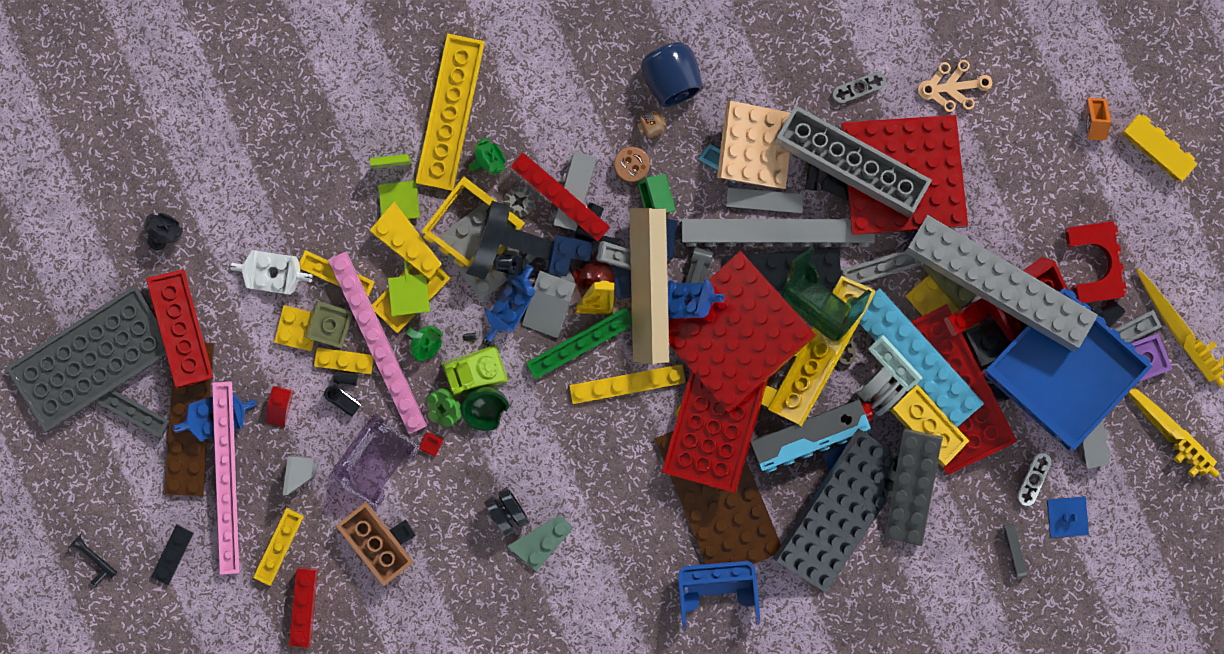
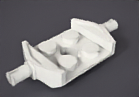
M252 250L244 264L231 263V266L235 267H230L231 271L242 272L246 288L291 295L299 281H312V279L307 278H312V274L300 272V263L297 257ZM273 268L278 270L275 278H272L270 275V271Z

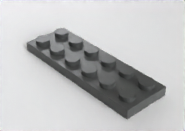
M904 429L884 538L918 546L923 545L943 437Z

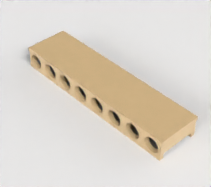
M629 208L633 362L646 364L669 362L666 209Z

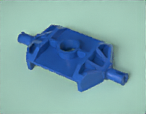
M527 264L520 276L505 275L508 282L491 311L485 310L486 317L491 325V329L485 337L488 341L492 342L497 332L512 333L535 295V289L531 285L530 279H528L534 269L532 266ZM515 301V307L512 309V304Z
M704 279V283H675L673 280H669L668 318H703L708 315L714 302L724 301V294H714V288L708 279Z
M232 392L235 430L243 428L245 411L257 407L255 399L245 403L241 402ZM213 396L187 404L184 423L173 425L174 432L189 430L200 442L214 437V422L209 419V414L213 411Z

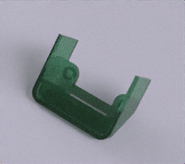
M810 247L792 261L781 296L800 317L827 338L836 342L844 337L864 312L871 291L868 289L858 298L851 297L845 303L818 282L819 270L810 262L815 248Z

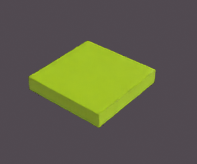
M408 154L370 159V166L374 169L412 165V158Z

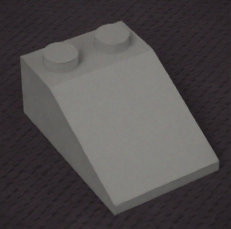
M539 271L534 285L535 295L527 307L522 325L558 338L578 284Z

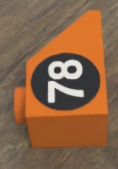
M1088 98L1086 115L1087 139L1107 141L1111 126L1107 99Z

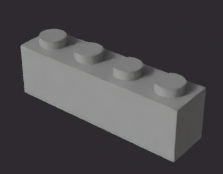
M574 151V155L569 156L567 166H570L568 174L564 173L562 184L565 185V189L584 204L597 157ZM559 208L554 210L551 221H554V226L576 232L578 225Z
M1105 418L1079 445L1081 463L1086 469L1109 465L1111 452L1106 444L1108 433L1103 424Z

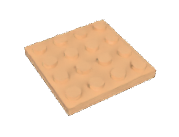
M726 101L717 178L786 189L790 152L777 146L775 142L791 113L735 101Z

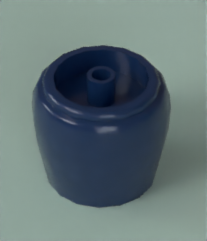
M683 42L662 46L649 53L642 60L640 67L642 77L662 107L674 106L691 99L703 89L696 57L692 49Z

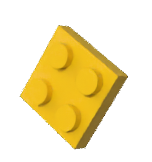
M283 305L274 342L312 352L315 340L305 337L312 312Z

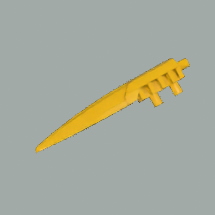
M1138 268L1137 273L1150 299L1178 343L1208 382L1215 381L1219 387L1223 386L1224 380L1221 376L1224 374V369L1222 368L1224 366V356L1217 361L1210 352L1218 347L1214 340L1207 345H1204L1201 339L1196 340L1195 334L1144 272Z
M1135 387L1127 393L1150 422L1165 436L1168 442L1175 443L1172 448L1174 450L1177 449L1179 453L1174 460L1177 463H1181L1186 458V462L1193 465L1188 471L1191 477H1194L1198 472H1200V476L1209 473L1213 478L1220 474L1214 468L1217 461L1158 405Z

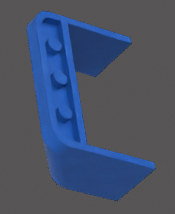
M741 561L684 566L680 569L678 581L682 631H686V612L696 610L699 606V596L737 593L738 602L742 606H754L755 624H760L756 569L751 562Z

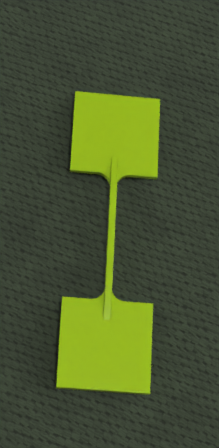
M416 180L378 185L381 216L395 202L407 219L420 218ZM404 260V275L388 278L392 316L430 312L427 278L423 274L411 275L408 272L407 261Z

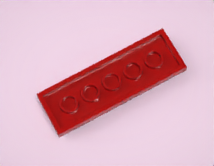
M184 269L146 278L175 389L214 379Z

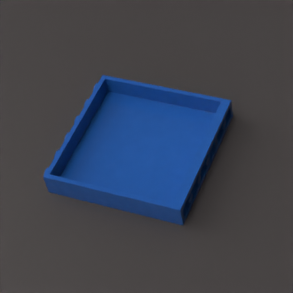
M1065 288L1060 291L1063 295L1091 311V308L1086 303H1081L1076 299L1077 296L1073 291L1066 290ZM1098 315L1080 348L1074 352L1028 325L983 374L1064 448L1072 453L1152 368V365L1146 356L1138 354L1135 351L1136 348L1130 342H1125L1120 338V333L1113 328L1110 329L1106 325V321Z

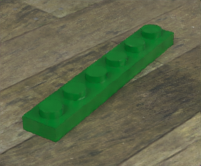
M626 307L531 359L526 364L534 378L537 379L632 326V316Z

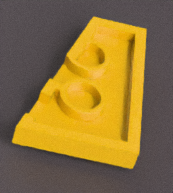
M609 281L594 282L576 305L575 314L613 315L614 283Z

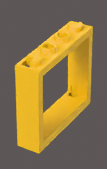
M464 176L422 230L425 234L423 236L425 240L431 244L436 242L440 246L438 249L446 256L449 253L455 257L453 261L462 268L464 265L468 267L470 261L431 231L464 188L488 206H490L492 200L496 201ZM509 212L508 221L516 226L514 229L522 230L526 225L525 222ZM501 245L497 254H503L508 247Z

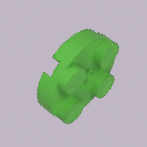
M438 389L427 396L429 419L444 427L454 425L461 418L460 403L458 401L455 402L452 398L454 395L449 390Z

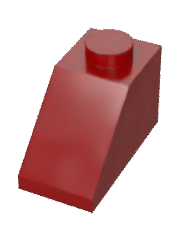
M272 386L267 407L266 423L285 428L294 390Z

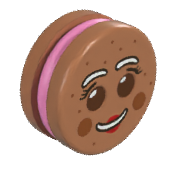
M637 147L622 149L614 161V169L617 176L627 183H637L644 179L650 167L647 154Z

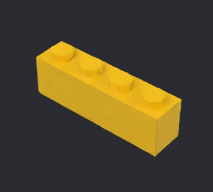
M1143 114L1134 116L1121 131L1125 138L1178 183L1182 182L1197 165L1194 161L1195 158L1190 153H1184L1176 141L1169 140L1165 136L1166 133L1159 127L1155 128L1151 124V120Z

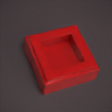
M426 432L418 449L436 457L444 439Z

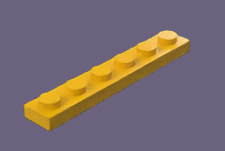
M683 364L569 386L572 402L576 404L686 383Z

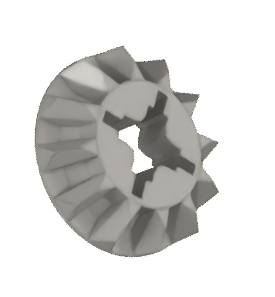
M517 186L511 188L505 195L504 205L510 206V212L517 217L528 215L534 208V196L525 187ZM515 194L519 198L527 197L523 201L524 209L520 205L512 207L516 202Z

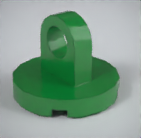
M483 138L475 144L474 150L477 160L468 165L472 173L484 168L488 173L498 175L505 170L506 166H504V163L506 161L502 150L497 144L489 142L490 139Z
M426 326L419 330V332L409 327L406 332L413 339L409 348L410 355L419 362H424V359L434 357L442 345L441 336H443V333L435 326Z

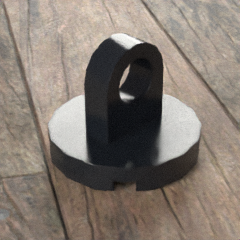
M152 213L147 216L144 228L149 234L147 243L150 248L160 251L165 248L167 243L177 242L183 232L182 227L178 226L179 222L164 213H158V215ZM154 239L161 241L162 243H156Z

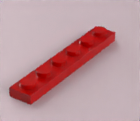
M523 152L510 166L597 242L611 228Z

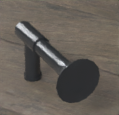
M81 533L69 547L81 550L102 569L90 581L94 587H97L106 575L113 578L117 571L83 542Z

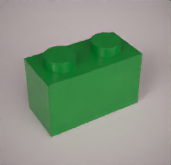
M666 174L647 177L637 182L644 208L666 209V214L675 211V202L670 192Z

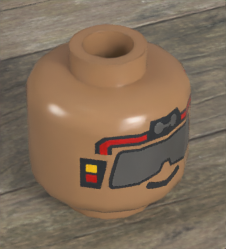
M656 110L641 115L640 123H637L640 133H645L647 138L661 135L664 133V128H667L663 114H659Z

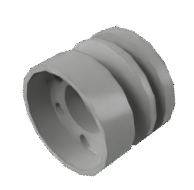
M884 366L879 368L856 391V394L863 402L871 398L874 399L871 404L872 409L878 405L880 406L875 412L878 417L890 411L906 392L902 386L896 390L900 384L898 381L892 384L889 383L892 375Z

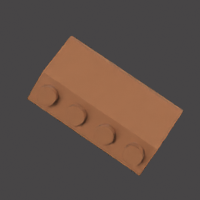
M367 502L363 503L336 525L383 586L414 563Z

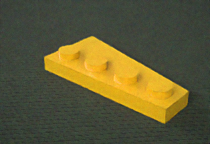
M395 202L391 204L370 229L374 236L429 280L441 267V262Z

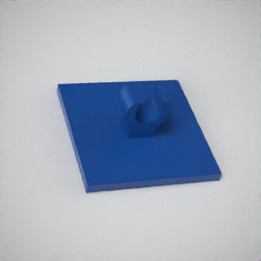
M1086 496L1047 499L1051 538L1089 535Z

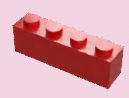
M298 567L296 569L289 646L306 648L311 646L318 568Z

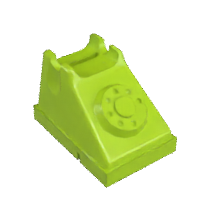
M496 345L442 363L450 390L454 395L453 399L466 396L475 388L483 386L493 387L508 381Z

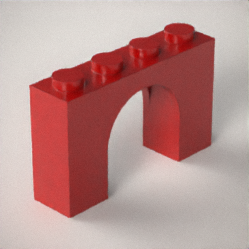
M1114 221L1065 228L1067 247L1094 245L1102 249L1108 259L1107 271L1100 280L1073 285L1074 293L1077 296L1076 299L1081 303L1125 297L1127 286L1122 279L1124 267L1119 259L1121 247L1120 244H1117L1118 227L1114 225Z

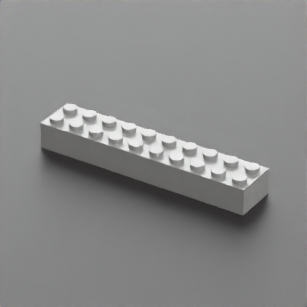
M929 215L924 219L905 251L906 254L1073 352L1080 348L1098 316L1096 313Z

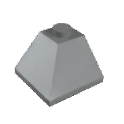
M297 455L288 456L283 495L292 494L312 479L314 474H317L319 463L316 462V458Z

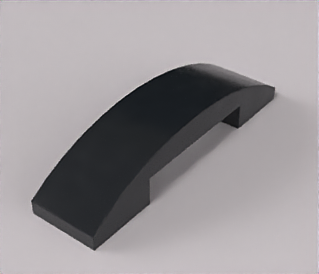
M491 201L485 218L487 219L475 255L471 257L466 274L485 280L501 244L509 217L510 206Z

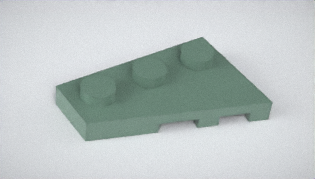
M558 515L507 547L537 571L574 527Z

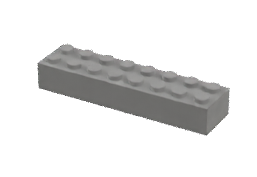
M796 105L776 138L775 144L910 219L932 181Z

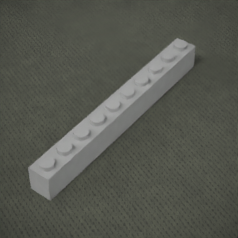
M682 219V243H686V247H697V243H705V247H716V243H724V247H736V243H743V247H755V243H762V247H774V243H782V247H793V243H801V247H812V243H820V247H831V243H837L839 247H851V244H858V247H870V244L875 243V234L852 235L851 219Z

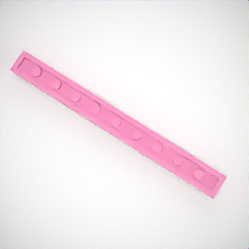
M347 251L328 259L408 433L411 434L426 427L427 423Z
M232 381L212 382L220 575L239 573Z

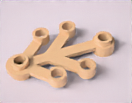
M961 60L947 82L937 85L942 76L949 73L951 69L948 63L943 62L939 65L938 71L930 81H923L919 85L918 93L925 100H935L946 112H952L956 107L955 102L952 100L947 101L939 94L940 92H946L961 103L964 109L970 110L975 105L974 100L966 98L957 90L978 88L981 91H986L991 88L992 79L987 75H982L977 80L956 82L962 73L966 72L970 67L968 61ZM965 63L966 69H961L960 64ZM942 65L947 66L948 70L946 72L941 70ZM983 79L988 81L987 86L982 85ZM925 87H930L931 93H926ZM970 101L971 107H967L965 102ZM947 103L952 104L953 108L951 110L946 108Z

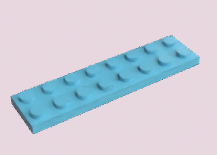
M879 288L859 324L875 341L883 335L923 377L917 385L958 427L980 408L984 402Z

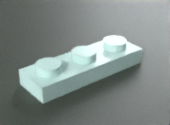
M884 335L868 348L907 392L923 378Z

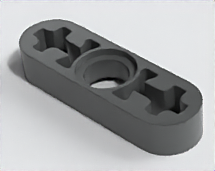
M1014 523L1003 525L1007 545L1011 549L1012 555H1010L1015 577L1016 579L1027 577V572Z

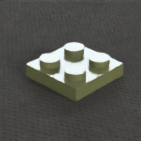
M316 300L305 337L342 348L353 315L352 311Z

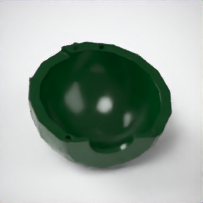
M483 386L475 388L465 396L461 405L462 418L471 428L490 431L497 429L502 413L504 411L507 412L510 405L502 392L492 387Z

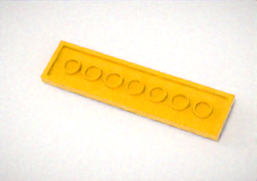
M447 33L415 182L417 184L449 191L454 189L485 41Z
M841 276L812 328L816 336L800 350L769 406V411L802 427L876 293L874 289Z

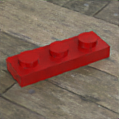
M983 298L944 318V321L951 335L954 336L990 316V313Z

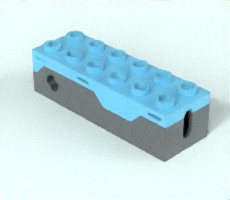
M855 399L806 418L802 427L793 423L752 439L750 446L761 471L765 470L768 473L776 470L779 464L786 466L794 463L797 457L803 459L810 457L815 450L821 452L832 448L831 444L833 443L839 445L850 441L848 437L853 436L858 428L868 434L866 430L871 429L869 423L874 413L869 402L861 403L860 400ZM842 415L848 416L847 423L841 422Z

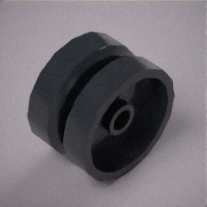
M508 487L498 492L502 504L493 496L484 501L491 518L506 537L515 532V526L511 519L519 527H523L530 522Z

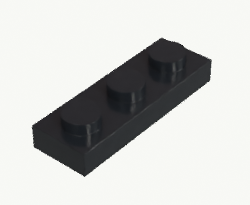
M180 525L175 526L151 576L152 578L170 585L194 532Z

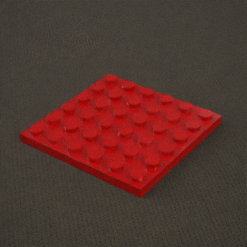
M956 115L843 122L841 124L842 131L932 180L911 219L847 184L852 235L918 231L927 215L949 228L968 227Z
M741 251L709 279L714 288V294H724L723 302H714L708 315L703 318H668L669 345L728 413L736 409L816 336L811 328Z

